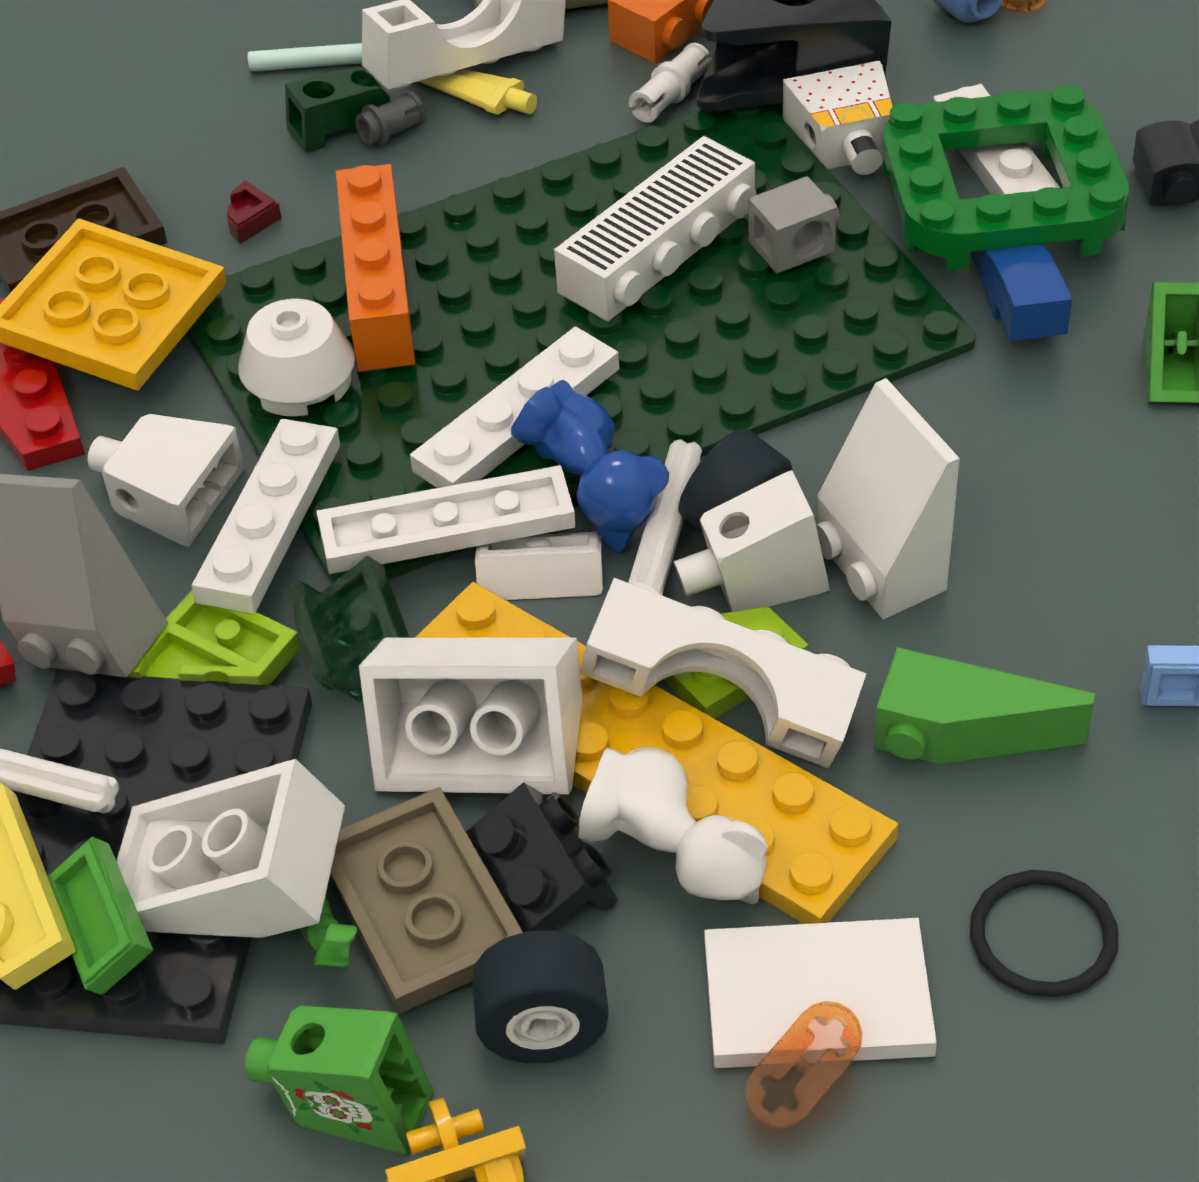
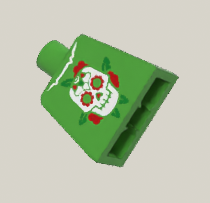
M299 1006L291 1011L279 1039L257 1036L249 1045L245 1058L247 1078L251 1081L274 1085L293 1120L299 1125L408 1155L410 1152L406 1132L420 1127L428 1108V1102L434 1093V1089L405 1028L395 1012Z

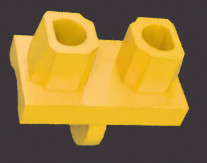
M442 1097L428 1102L433 1124L406 1132L412 1155L440 1146L441 1152L385 1170L386 1182H459L471 1177H475L476 1182H524L520 1161L524 1159L526 1146L519 1126L459 1145L458 1139L485 1131L478 1109L450 1117L446 1102Z

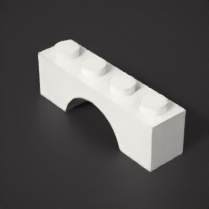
M397 0L363 9L362 66L389 90L392 88H406L414 82L435 76H448L457 70L481 63H494L500 58L520 52L537 51L542 46L563 41L566 0H483L469 15L449 24H435V21L411 0Z
M614 578L587 642L580 667V674L642 697L659 681L678 673L705 672L725 678L741 688L756 705L764 724L766 745L828 769L844 741L867 674L851 668L846 661L837 656L811 653L788 644L783 637L774 632L748 629L725 620L720 613L704 606L690 607L664 597L656 588L639 582L627 583L617 578Z

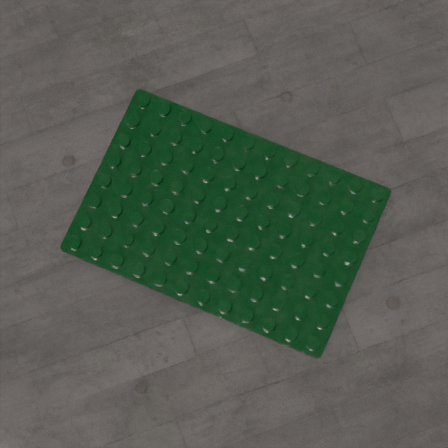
M770 105L717 112H706L700 109L694 110L660 124L645 127L640 131L606 143L597 144L589 149L549 161L535 168L509 177L500 178L481 187L399 214L416 365L358 372L355 358L351 384L344 396L337 402H335L334 396L331 395L322 402L308 405L307 415L282 416L264 410L261 400L252 394L241 382L238 373V363L251 318L263 307L285 299H305L322 305L333 317L354 349L349 322L342 236L310 247L301 248L296 252L225 276L226 285L188 330L189 335L259 457H261L281 419L338 428L340 447L299 527L336 592L343 596L363 591L469 548L329 574L319 529L317 510L437 488L412 472L410 454L575 326L619 353V370L586 395L600 403L608 411L615 424L612 446L608 449V453L623 449L634 452L641 457L655 456L663 464H665L670 445L676 440L681 439L687 444L696 442L702 450L700 456L702 457L707 455L726 435L737 429H747L758 435L872 390L876 382L885 378L892 382L968 352L975 347L976 334ZM703 136L755 162L756 195L808 176L824 194H829L834 199L839 211L840 221L836 226L835 251L777 274L749 243L748 213L743 218H738L718 234L708 246L702 247L680 264L674 273L665 276L642 294L636 303L627 306L608 322L557 293L554 249ZM524 444L481 480L559 466V464L554 460L544 459L539 456L534 445ZM562 468L573 507L578 506L576 494L581 477Z

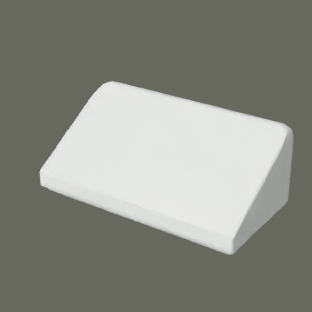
M598 532L539 534L477 546L475 554L476 582L479 586L504 600L600 595L603 590L601 535H598Z

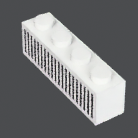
M703 136L554 249L557 293L608 322L627 306L636 303L642 294L665 276L674 273L679 265L702 247L708 246L718 234L738 218H743L749 213V198L756 196L755 162Z

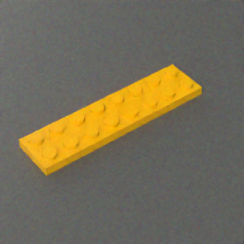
M472 582L415 638L571 637ZM577 641L580 669L586 646ZM580 674L583 701L573 786L587 794L606 748L625 755L633 749L641 747H658L669 751L678 759L687 773L689 781L687 809L696 822L707 816H726L749 823L764 835L768 845L766 853L767 866L763 881L759 887V898L803 924L829 923L897 841L899 823L656 685L652 686L642 697Z

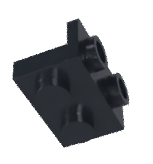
M525 782L519 785L466 831L522 932L553 931L587 901H591L606 910L610 909L618 902V898L606 880L612 874L611 869L594 847L586 842L583 843L581 838H578L579 835L575 828L579 825V817L574 809L559 794L553 792L548 797Z

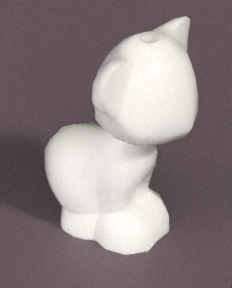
M641 747L633 749L625 755L606 748L583 803L579 819L578 838L592 842L606 840L619 830L653 849L676 853L678 880L689 894L715 900H741L752 905L758 903L759 887L763 881L767 866L766 853L768 845L764 835L755 826L726 816L712 815L696 822L687 809L689 790L687 773L678 759L669 751L658 747Z

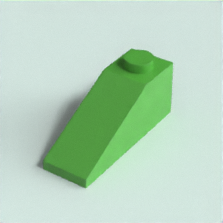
M897 647L876 707L874 749L890 752L903 759H919L935 764H945L1086 745L1096 693Z

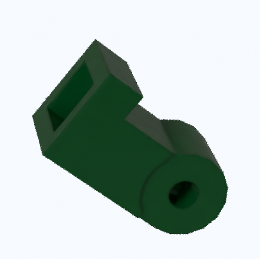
M361 67L337 70L286 83V128L306 153L324 148L325 135L355 127V118L361 114L363 107L369 104L378 107L391 101L390 96L369 71Z

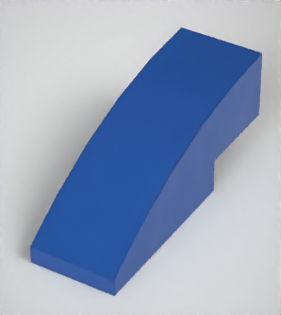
M1043 244L970 252L994 319L1003 320L1010 341L1068 334L1072 298L1058 267Z

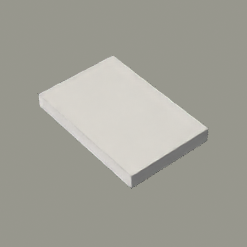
M919 918L704 930L714 1069L935 1056L937 1041Z

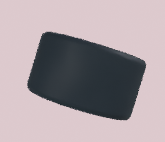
M735 430L726 435L710 450L689 478L681 494L678 511L683 517L682 520L704 536L700 518L705 512L785 472L791 471V462L750 430Z
M555 930L527 931L505 937L490 946L474 964L472 986L476 1033L485 1048L501 1058L521 1063H551L574 1057L592 1047L606 1031L609 1010L603 963L595 948L578 936Z

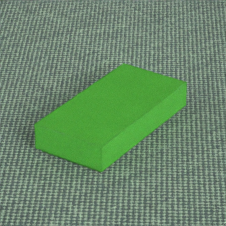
M91 837L49 874L48 879L76 949L72 957L84 988L103 995L153 951V948L109 843Z

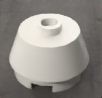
M285 299L263 307L251 318L238 363V373L243 385L261 400L264 410L282 416H304L308 414V405L322 402L331 395L334 396L335 402L344 396L351 384L355 353L348 338L322 305L305 299Z

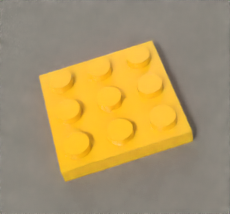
M78 218L0 304V343L139 391L226 285L225 268Z

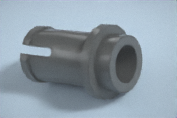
M408 92L402 97L378 107L372 104L366 105L362 108L361 114L355 118L359 136L368 145L374 143L381 146L388 142L389 136L415 125L423 124L426 119L425 109L415 113L413 111L405 113L409 109L422 105L421 100L414 92Z

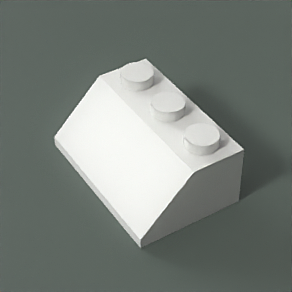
M384 638L359 665L375 791L429 792L440 787L443 792L510 794L525 782L543 794H552L553 792L569 794L571 792L583 701L577 638Z

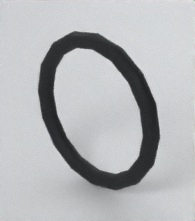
M1028 870L1004 876L983 891L971 913L970 940L980 963L1001 983L1027 995L1061 997L1084 991L1107 974L1118 952V925L1107 902L1086 883L1061 872ZM1031 884L1057 886L1074 893L1095 911L1103 927V949L1095 964L1078 977L1058 982L1036 981L1025 978L1008 970L992 954L985 938V918L994 901L1011 889Z

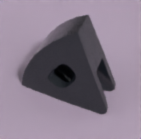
M713 0L701 25V37L711 42H716V49L701 82L697 96V107L706 112H717L783 103V79L875 61L881 62L886 76L892 21L881 5L875 0Z

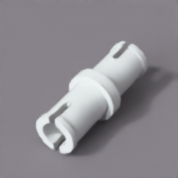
M690 43L672 61H665L659 64L653 70L651 79L639 90L631 94L629 107H634L644 99V102L632 111L633 115L640 121L650 123L671 103L682 101L691 91V85L706 73L712 58H707L699 66L698 62L707 56L709 51L701 44Z

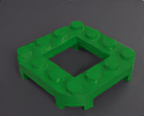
M1064 85L1055 88L1053 91H1008L995 96L976 98L954 97L947 101L918 105L905 102L896 104L890 109V119L883 130L882 173L883 176L889 175L903 222L902 242L910 254L920 249L926 253L947 258V270H969L970 252L1075 240L1082 258L1102 253L1103 241L1114 236L1119 230L1125 231L1129 198L1128 180L1099 112L1094 106L1085 101V93L1081 88ZM1037 141L1043 158L1052 157L1063 188L1047 187L1038 191L1011 194L991 193L981 197L960 199L944 151Z

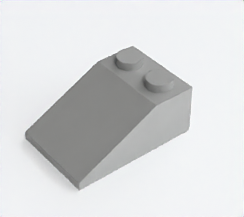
M0 474V609L3 622L18 643L17 649L19 653L30 664L42 669L57 668L80 671L89 675L103 674L127 678L168 624V621L79 479Z

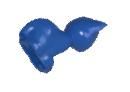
M560 380L550 388L544 387L540 389L524 404L520 414L511 426V435L521 443L534 445L537 454L542 458L554 460L566 471L581 477L576 494L581 514L595 523L598 535H601V540L612 551L616 553L623 552L636 529L644 524L654 511L658 494L668 484L669 472L667 467L655 456L641 457L634 452L623 449L608 453V449L612 446L615 424L608 411L594 399L576 393L565 380Z

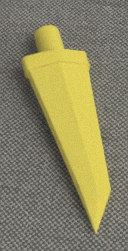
M460 69L448 76H435L419 81L496 115L508 109L532 114L537 105V96L523 91L524 82L515 78H505Z

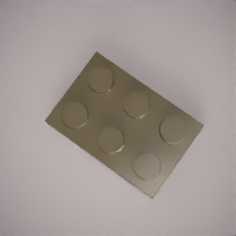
M440 787L340 829L329 880L353 926L357 927V934L398 1014L472 982L474 964L487 948L505 937L523 933Z

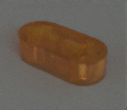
M830 1001L811 1005L797 1018L757 1065L747 1081L745 1102L748 1112L757 1123L767 1129L780 1131L795 1127L805 1119L852 1063L861 1047L863 1032L859 1019L851 1009L838 1002ZM833 1019L837 1020L844 1026L840 1041L847 1047L846 1051L839 1054L833 1049H828L812 1066L802 1057L811 1047L815 1038V1034L808 1026L813 1021L827 1026ZM795 1066L804 1074V1077L795 1086L791 1095L799 1106L793 1112L780 1106L771 1114L761 1105L765 1099L766 1092L759 1084L766 1077L778 1083Z

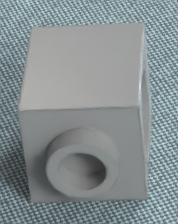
M808 176L749 198V243L776 274L835 251L836 226L840 221L837 205L834 199L829 194H824Z

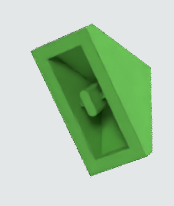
M1152 283L1142 341L1148 402L1199 403V283Z

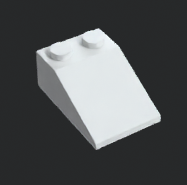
M887 378L874 384L817 495L816 528L823 557L827 560H834L846 575L854 595L861 601L867 600L883 620L947 591L960 458Z
M293 759L133 806L116 862L145 931L263 938L319 924L345 805L298 760Z

